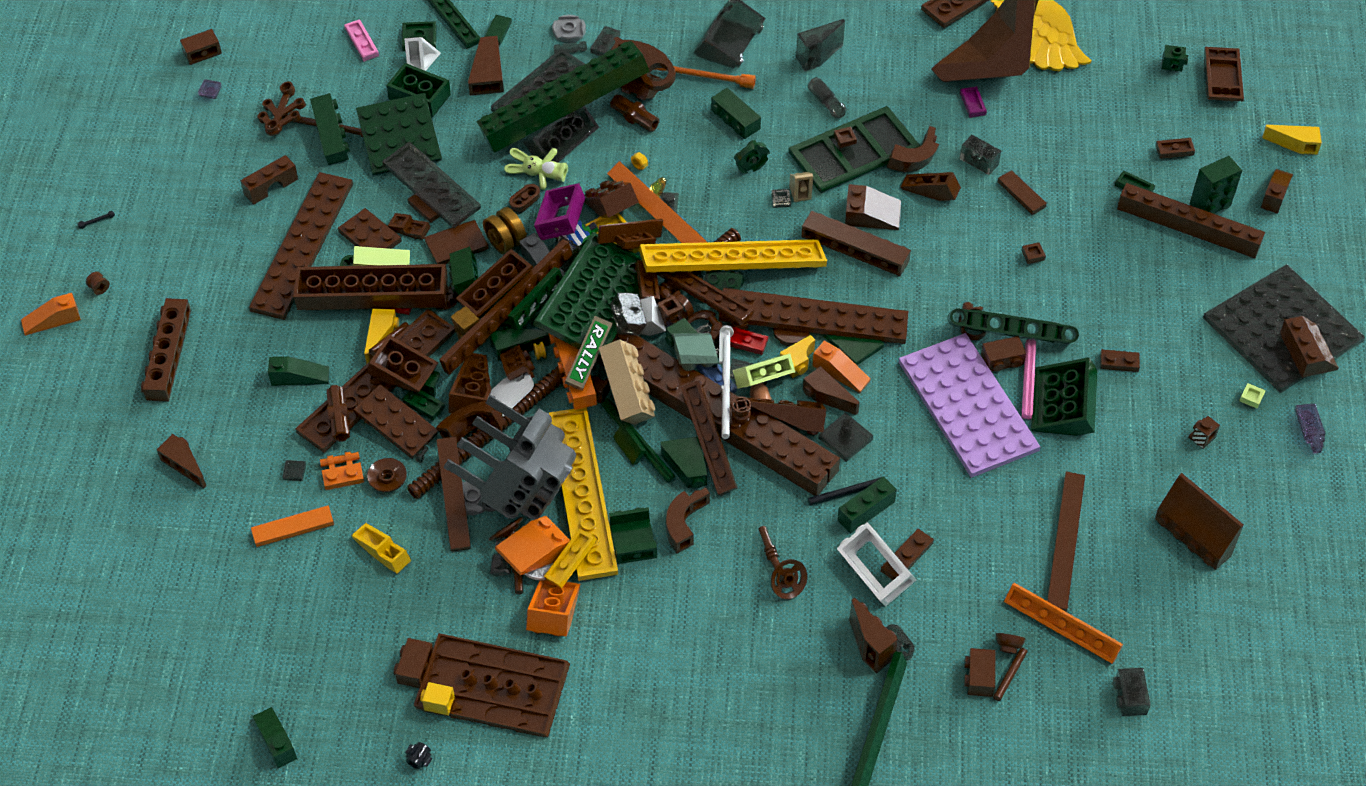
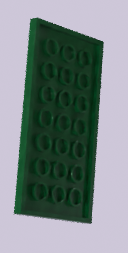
M592 232L533 324L537 328L577 349H580L594 316L612 323L603 346L612 343L635 302L639 299L635 263L637 260H642V258L629 250L622 249L621 246L614 242L597 243L598 234ZM601 353L597 357L600 361L602 360Z

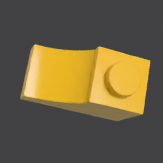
M811 335L780 352V356L791 354L795 369L794 373L789 374L792 378L802 375L808 370V356L815 350V339Z

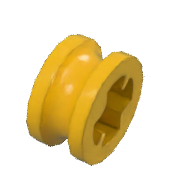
M540 342L538 345L534 343L533 349L536 359L539 360L540 357L546 358L543 342Z

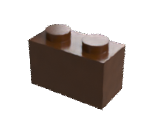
M212 29L180 40L183 53L189 65L222 54L219 41Z
M1019 336L983 343L981 357L992 372L1024 365L1026 352Z
M411 638L407 639L406 644L402 645L400 650L401 659L394 667L393 674L396 675L397 684L420 688L433 650L432 643Z
M970 648L969 656H965L964 668H968V674L964 676V687H968L967 695L993 697L995 690V650Z

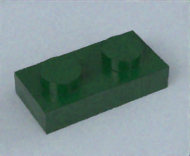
M410 390L402 398L403 403L433 421L445 408L443 402L422 390L419 393Z

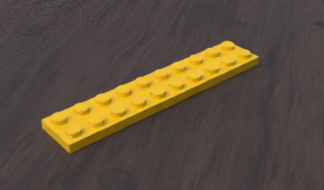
M819 239L640 244L639 249L645 271L651 273L801 267L818 268L826 267L827 259Z
M587 407L577 410L569 409L549 412L552 418L551 424L563 430L565 434L562 443L572 448L576 453V459L572 465L573 468L561 485L570 538L572 539L580 528L597 539L576 568L578 581L618 575Z

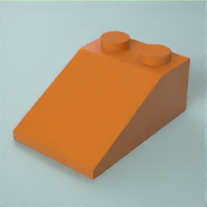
M543 516L530 521L498 544L495 550L519 575H523L554 563L570 539L547 516Z
M540 580L527 609L526 630L567 637L575 611L580 584L566 582L561 589L547 580Z

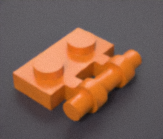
M345 452V455L335 457L330 455L325 459H320L321 467L329 466V469L322 470L325 491L364 483L361 462L355 464L352 462L360 459L359 452ZM347 463L345 466L335 467V464Z

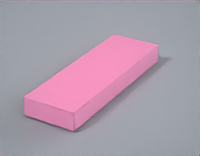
M360 19L344 25L363 62L379 56L377 48Z

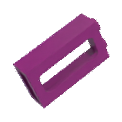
M579 183L546 190L534 224L541 240L575 233L585 201V196ZM569 205L566 215L556 217L560 207Z

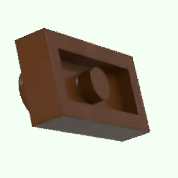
M1191 138L1156 141L1155 146L1159 159L1194 156L1195 154Z
M1101 349L1100 369L1139 372V352Z

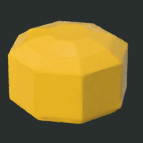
M637 152L631 157V163L638 170H643L648 166V159L642 153Z

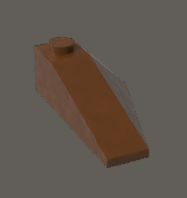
M472 353L464 360L449 393L448 413H453L472 403L487 401L491 394L487 355Z
M748 398L752 407L805 430L808 434L817 435L818 432H824L826 408L821 402L797 400V404H794L788 400H780L778 403H774V400Z

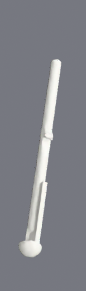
M725 325L719 331V364H722V378L724 386H721L722 438L728 439L730 427V337L733 336L734 330L731 326Z

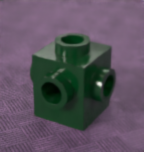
M1165 45L1161 69L1182 72L1183 66L1188 63L1189 55H1186V47Z

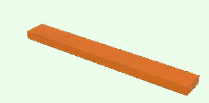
M620 161L607 173L616 182L631 183L639 204L655 219H663V227L681 243H708Z

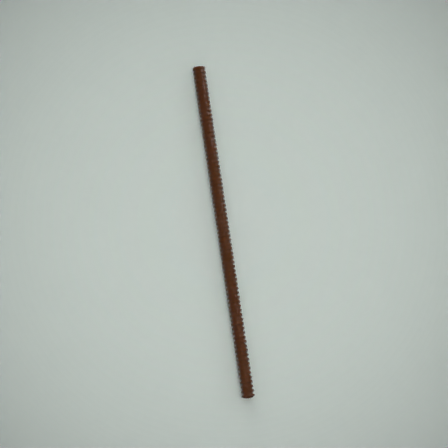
M730 228L713 242H740L741 236L736 229ZM692 271L691 273L697 276L701 271ZM667 280L659 285V291L665 287L672 292L671 295L680 290V288ZM558 366L551 373L544 376L542 380H539L538 383H535L532 390L512 409L524 415L525 412H528L534 405L542 401V398H545L551 391H554L560 384H563L562 377H564V374L559 372ZM507 416L503 417L506 423L501 428L495 427L501 432L507 429V426L514 423ZM481 429L476 430V433H472L471 436L467 437V441L479 448H483L485 444L489 443V440L492 441L494 439ZM458 447L461 466L462 462H466L467 459L471 458V454ZM436 462L435 466L433 465L430 469H427L426 473H422L421 477H417V481L414 480L412 484L407 485L409 493L414 498L419 499L421 495L425 494V491L428 492L430 488L435 486L434 484H438L439 480L442 481L439 462Z

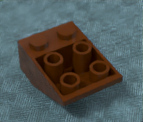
M606 180L599 184L600 187L596 189L590 188L584 192V203L602 218H610L639 203L629 182H616V180L610 182Z
M854 597L851 600L849 621L862 660L877 674L891 663L898 639L892 630H888L877 616H873L868 611L867 606L863 602H859Z

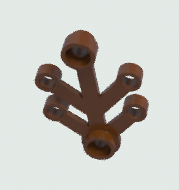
M290 81L280 85V91L283 95L278 108L274 106L271 99H266L262 103L264 109L269 110L274 115V118L270 120L265 111L257 115L259 121L265 124V132L269 136L278 135L282 127L291 121L298 122L301 119V115L294 109L300 110L306 106L303 98H297L286 107L289 97L295 94V87ZM290 113L287 117H285V118H283V119L281 120V118H282L283 116H285L286 114Z

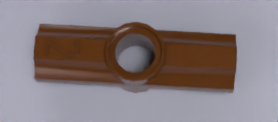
M620 94L613 96L610 107L623 114L627 122L630 124L636 122L652 132L657 128L659 118L646 111L642 103L638 101L633 103Z
M332 385L326 390L329 405L327 406L328 417L331 423L333 440L343 442L350 437L347 403H345L343 387Z

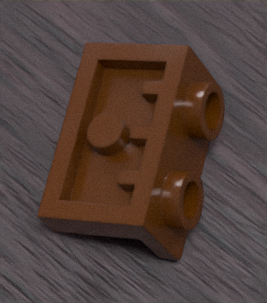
M520 344L500 354L506 376L509 380L518 378L525 372L528 375L530 374L531 378L535 377L533 373L535 367L531 362V356L527 349H522Z

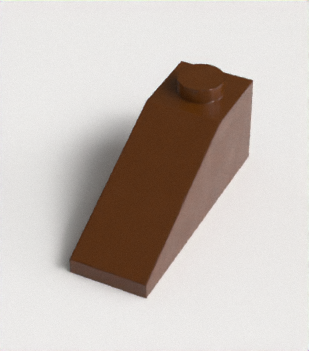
M1278 169L1275 170L1261 205L1262 209L1278 214L1293 174Z
M953 172L907 174L901 185L902 190L938 201L955 200L961 189Z
M821 366L803 378V391L814 401L854 415L859 413L860 402Z
M172 434L156 449L160 460L204 489L206 483L188 446L189 443L183 437L179 438Z

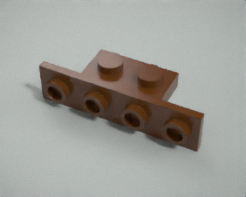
M663 219L599 225L597 243L615 242L624 250L640 248V244H656V237H661Z

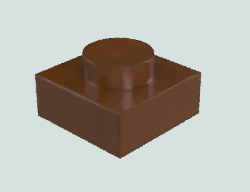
M851 127L834 131V137L840 148L857 144V138Z
M1040 242L1022 246L1021 251L1027 264L1045 261L1046 255Z

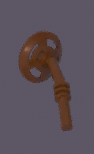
M520 517L496 532L489 538V541L502 538L507 539L515 533L523 518ZM512 567L515 593L522 594V575H519Z
M766 526L759 527L758 530L765 546L764 552L767 560L774 567L771 576L773 592L782 599H792L798 596L807 583V570L805 566L795 559H787L780 563L776 547L772 545ZM794 564L792 568L783 569L784 565ZM797 571H800V581H799V584H797V582H798V572H797ZM792 587L793 591L788 593L781 592L782 588Z

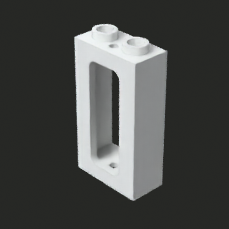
M868 522L865 525L859 526L850 538L844 539L837 548L885 606L916 581V578ZM867 542H872L899 574L885 588L882 587L856 555L857 551Z

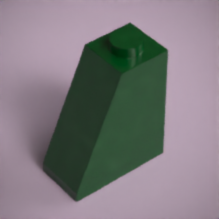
M698 436L660 442L661 456L687 488L707 486V471Z

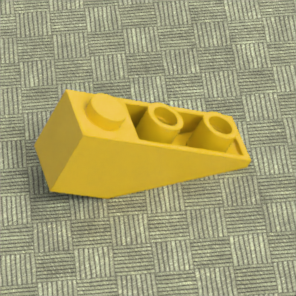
M1266 125L1262 136L1265 140L1299 154L1318 155L1322 143L1320 128L1311 126Z

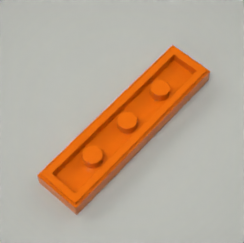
M328 505L251 527L255 545L259 547L332 526L334 521Z

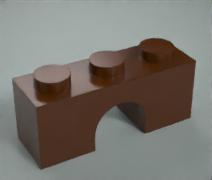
M284 155L243 178L240 182L244 195L254 205L268 197V188L271 184L278 181L284 188L298 180L295 164Z

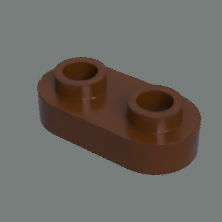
M535 184L525 185L510 197V208L514 212L526 210L540 198V188Z

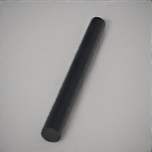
M882 477L808 498L809 505L863 491Z

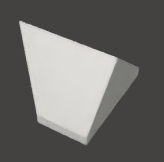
M422 37L404 39L406 60L409 65L426 71L441 54Z
M654 296L637 300L622 327L633 333L648 336L666 332V326Z

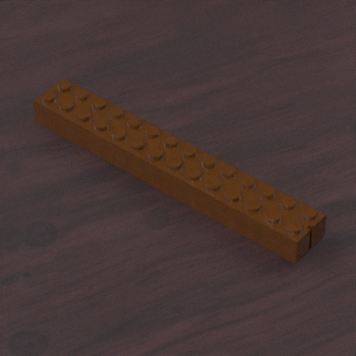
M621 327L613 342L620 339L636 347L639 354L637 357L638 363L641 364L644 370V375L642 376L644 382L649 386L650 392L648 394L692 421L681 387L699 380L701 381L722 440L814 496L819 495L827 486V482H830L838 473L840 457L763 411L751 406L750 420L746 423H736L731 416L732 401L739 396L730 392L729 438L723 439L721 386L695 370H684L676 358L626 328ZM599 360V364L605 367L603 360Z

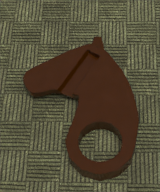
M615 37V44L613 45L611 50L619 47L624 42H629L630 40H623L619 37ZM631 40L643 54L650 72L656 68H663L668 71L667 77L661 81L650 80L648 78L650 72L640 76L645 87L652 91H663L669 88L675 81L676 72L668 57L654 46Z

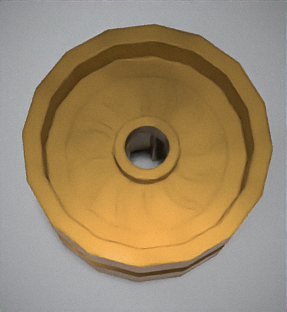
M508 207L497 211L496 216L490 215L483 220V228L487 238L501 254H506L510 249H513L514 245L519 246V241L527 237L521 220Z

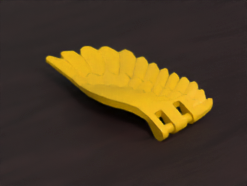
M990 0L991 3H994V7H997V9L1004 1ZM1039 0L1034 14L1030 64L1034 63L1041 70L1050 69L1052 71H1061L1064 67L1076 69L1079 67V64H1090L1092 60L1077 45L1073 24L1066 10L1054 0Z

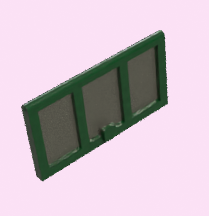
M885 106L789 147V154L803 172L813 174V184L822 193L887 165L895 144L906 148H918L920 144L891 109ZM851 127L857 138V144L840 148L834 137V131Z

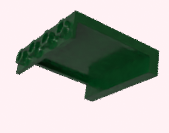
M553 267L508 314V319L501 325L519 331L548 301L562 280L563 276L560 269ZM509 289L501 298H499L491 307H489V308H488L481 316H479V317L482 318V317H483L490 309H492L511 289Z

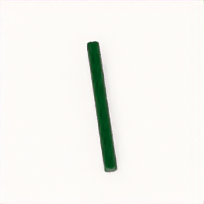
M609 398L602 401L601 406L619 427L622 423L628 424L647 450L644 454L646 459L666 482H671L675 475L631 423L620 419L617 407Z

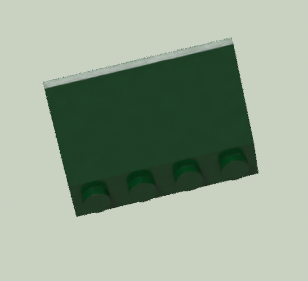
M1090 357L1035 367L1032 431L1074 436L1095 433L1097 369Z

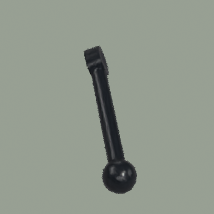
M109 211L108 214L91 219L89 221H80L78 222V227L80 229H83L88 224L97 222L108 217L113 218L115 216V213L113 211Z

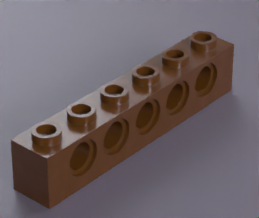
M166 298L164 306H161V318L157 321V334L153 337V350L149 352V366L145 368V381L141 383V392L144 393L146 400L168 402L170 400L191 314L188 299Z

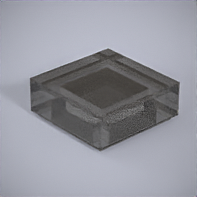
M789 189L771 191L773 208L791 207Z
M286 460L282 476L283 480L303 481L306 462Z

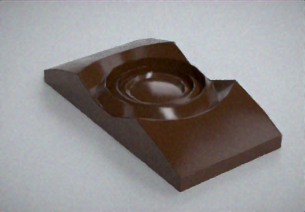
M1205 47L1204 71L1206 73V95L1208 100L1243 102L1244 93L1240 49Z

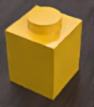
M428 682L427 688L422 690L420 701L423 702L424 710L449 716L455 698L453 687Z

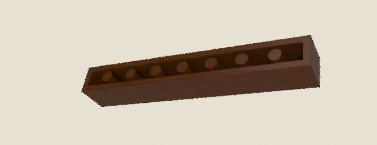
M1126 183L1118 202L1117 209L1252 258H1256L1265 235L1264 231Z

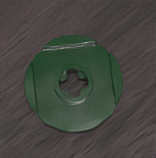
M752 140L740 152L735 154V164L742 173H748L747 171L749 170L755 172L768 161L767 155L770 154V151L764 143Z

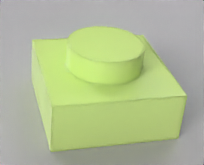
M1247 383L1240 402L1258 409L1266 390Z

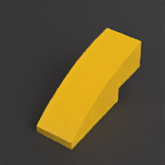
M367 523L351 535L370 555L396 574L411 562L404 548L393 543L390 536Z

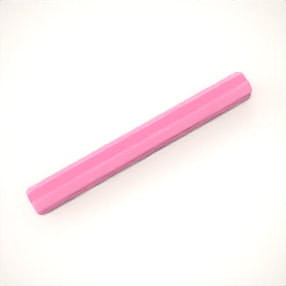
M1027 339L1025 344L1026 358L1024 362L1022 399L1023 419L1032 418L1036 341L1034 339Z

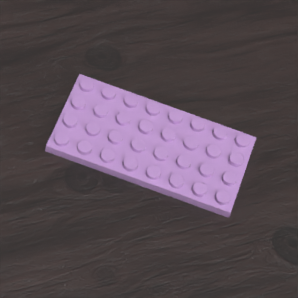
M966 333L899 358L898 363L971 478L1040 451V445Z

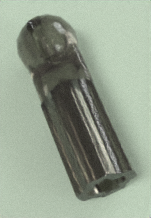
M815 77L811 79L808 83V89L827 107L831 116L836 119L845 116L847 112L845 104L835 97V94L821 78Z

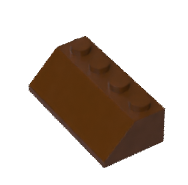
M510 249L456 299L462 308L466 306L479 317L533 269V266Z

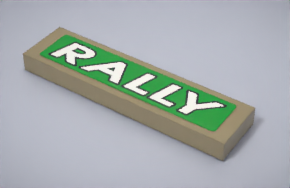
M594 316L565 380V384L583 391L600 353L599 347L603 346L610 331L611 322Z

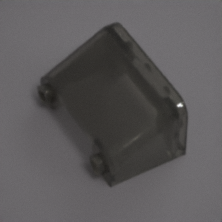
M728 0L711 23L693 53L700 58L733 69L735 67L739 68L744 61L742 58L743 52L756 33L760 34L763 30V22L766 18L741 0Z

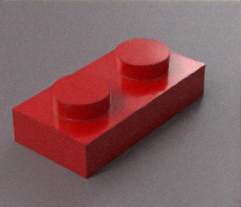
M732 327L734 334L730 337V347L763 355L768 342V336Z

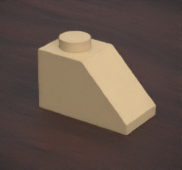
M810 172L790 174L789 187L794 202L812 200L813 174Z

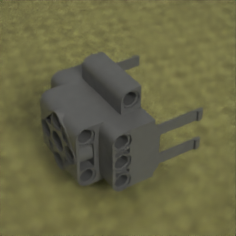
M490 395L486 404L518 423L521 427L512 439L482 420L483 418L477 416L472 424L509 447V455L505 461H499L462 437L457 446L494 468L493 472L485 482L450 459L447 460L444 468L480 490L482 498L477 505L488 512L496 510L509 519L516 518L519 513L530 519H538L547 506L550 505L572 470L576 453L572 448L562 443L565 434L563 430L551 424L552 418L548 413L538 408L534 416L524 417L497 400L495 396Z

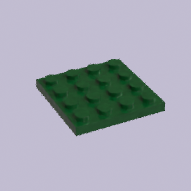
M425 93L356 108L373 175L442 160Z

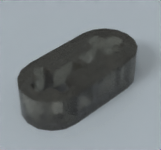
M888 625L886 627L888 630L897 633L896 651L901 652L902 647L909 649L908 653L903 651L902 654L906 661L910 660L915 650L913 643L898 625Z

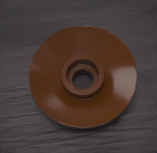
M383 458L374 462L367 472L370 486L380 492H391L400 488L407 477L406 468L403 463L394 458Z

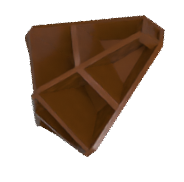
M1004 0L997 11L969 40L935 64L931 70L945 83L958 80L1022 76L1030 68L1034 14L1039 0Z

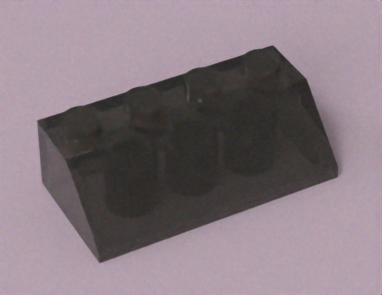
M583 106L533 132L523 143L531 155L538 156L542 160L552 148L557 149V154L551 161L558 163L595 132L599 126L587 108Z

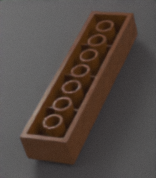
M446 264L297 267L293 298L297 310L446 307L448 285Z

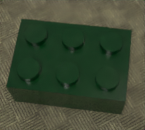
M407 63L402 65L386 85L389 100L425 93L431 117H434L451 95L449 80Z
M1230 156L1200 168L1189 205L1213 214L1220 210L1228 209L1232 205L1242 169Z

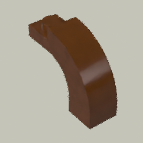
M929 126L922 146L918 148H906L895 144L890 154L887 168L900 172H913L927 166L939 146L938 143H935L937 139L935 135L936 128Z
M486 401L469 404L453 412L440 422L436 429L442 439L456 437L458 443L462 437L477 428L472 424L477 416L483 418L482 420L493 427L501 428L506 422L502 417V413L486 404Z
M706 487L694 491L690 496L683 491L675 497L668 508L666 533L671 547L677 554L694 545V534L685 521L690 514L710 504V492Z

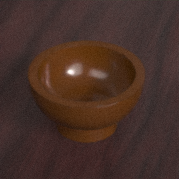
M996 633V642L1000 646V651L1004 653L1016 654L1017 649H1020L1026 638L1016 635Z

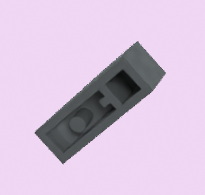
M535 232L519 241L522 256L533 268L550 252Z

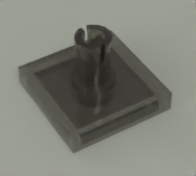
M845 412L829 425L824 432H821L818 435V439L847 462L873 440V435Z

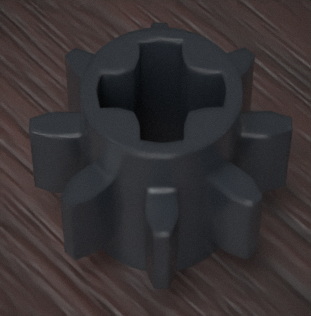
M417 742L414 746L410 744L405 751L407 754L406 762L415 769H420L423 765L428 767L432 760L431 749L421 742Z

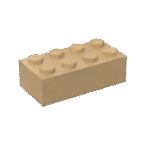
M620 339L599 347L620 419L635 425L655 417V406L648 395L650 390L642 376L644 375V370L641 364L638 363L637 357L639 354L636 347Z

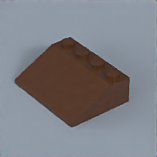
M1183 473L1177 477L1160 504L1155 519L1161 526L1168 529L1176 539L1181 540L1191 552L1196 553L1203 559L1205 564L1215 570L1232 556L1244 524Z

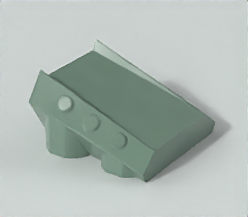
M673 333L679 365L684 370H694L697 365L711 367L714 364H719L710 333Z

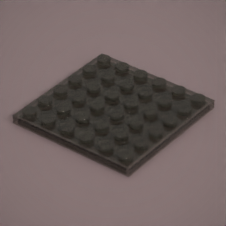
M1287 264L1207 311L1203 316V319L1280 393L1305 378H1302L1280 335L1285 319L1304 316L1316 323L1334 359L1362 343L1365 339V336Z

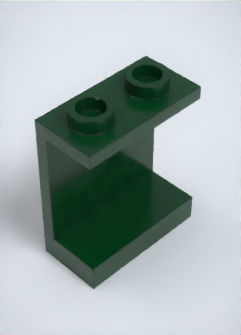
M638 507L634 510L609 513L617 564L657 558V545L653 538L649 507Z

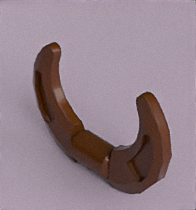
M711 310L697 311L687 320L690 324L697 319L709 320L712 324L710 334L713 341L720 336L719 331L723 327L722 322L716 319V313Z

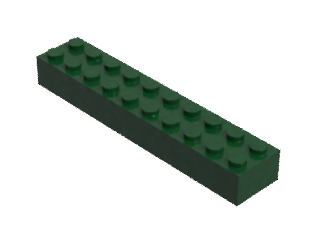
M630 40L613 50L607 51L598 58L591 59L585 65L578 66L573 71L559 76L558 79L545 83L543 87L530 91L520 99L513 100L512 103L498 108L495 112L484 115L476 122L485 140L495 153L650 72L643 54Z

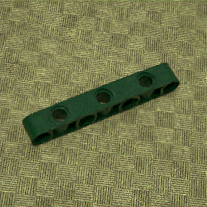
M960 308L952 310L947 316L949 324L954 327L1012 337L1019 336V338L1063 344L1073 343L1079 337V332L1074 326L1044 320ZM956 312L961 315V321L958 323L953 320V314ZM992 318L998 320L999 325L997 328L991 327L990 320ZM1029 324L1035 326L1036 331L1034 334L1028 332L1027 327ZM1066 330L1072 332L1073 337L1071 340L1066 339Z

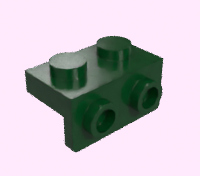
M723 270L706 271L704 281L722 291L723 288L740 290L744 284V277L737 271H730L729 273Z

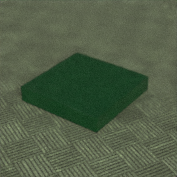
M436 21L402 23V51H406L405 38L422 37L436 48Z

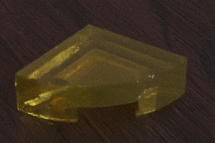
M661 177L650 185V189L658 197L662 194L667 179Z

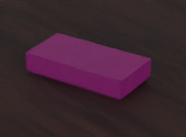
M977 86L960 89V95L969 118L985 116L987 110Z

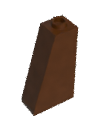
M498 36L480 37L468 79L470 95L504 92Z

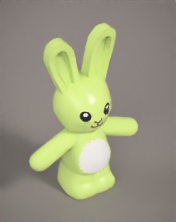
M517 148L510 149L511 156L523 162V164L506 165L504 169L507 173H525L529 176L539 174L541 190H545L547 187L546 177L560 182L565 181L568 172L567 163L551 161L557 154V149L552 148L543 160L538 156H528Z

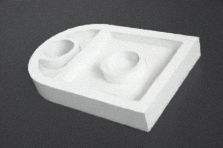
M526 372L512 380L506 377L491 390L490 395L495 396L497 400L513 408L532 390L534 382L530 374L528 375Z

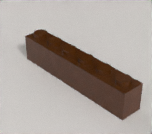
M811 211L802 225V238L807 240L819 239L822 246L900 277L910 261V249L824 216L821 213Z

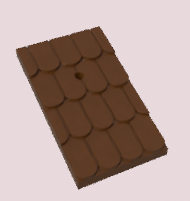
M438 633L414 702V707L424 712H429L424 710L423 702L420 701L422 690L427 688L428 682L453 687L455 696L449 713L451 718L483 723L492 727L548 738L570 663L563 659Z

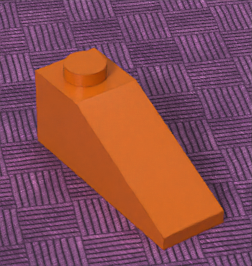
M68 293L52 298L22 318L21 322L26 336L81 319L73 294Z
M825 340L813 354V367L819 368L821 366L834 379L858 393H861L871 380L839 348Z

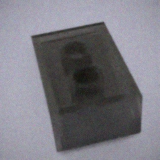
M844 19L797 33L796 58L804 71L820 67L843 46Z

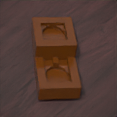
M395 213L388 227L399 234L423 240L430 229V224L425 221L413 220L411 215Z

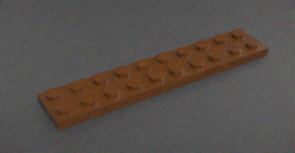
M322 172L318 173L249 306L250 312L285 320L294 302L296 268L312 267L353 186L352 179Z
M723 288L724 293L754 310V314L746 321L749 325L875 339L899 344L906 343L909 311ZM719 313V321H733L732 319L728 318L722 313Z
M427 309L401 332L396 339L429 357L456 331L454 326ZM369 362L342 386L349 414V430L361 420L354 413V409L377 386L382 385L389 392L397 387L383 383L367 373ZM327 400L295 428L297 434L323 453L337 442V440H333L327 406H329Z

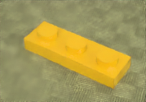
M579 528L544 576L545 579L562 589L597 539Z

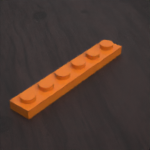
M1016 583L1012 584L1004 600L1010 606L1112 664L1115 662L1123 646L1122 643Z

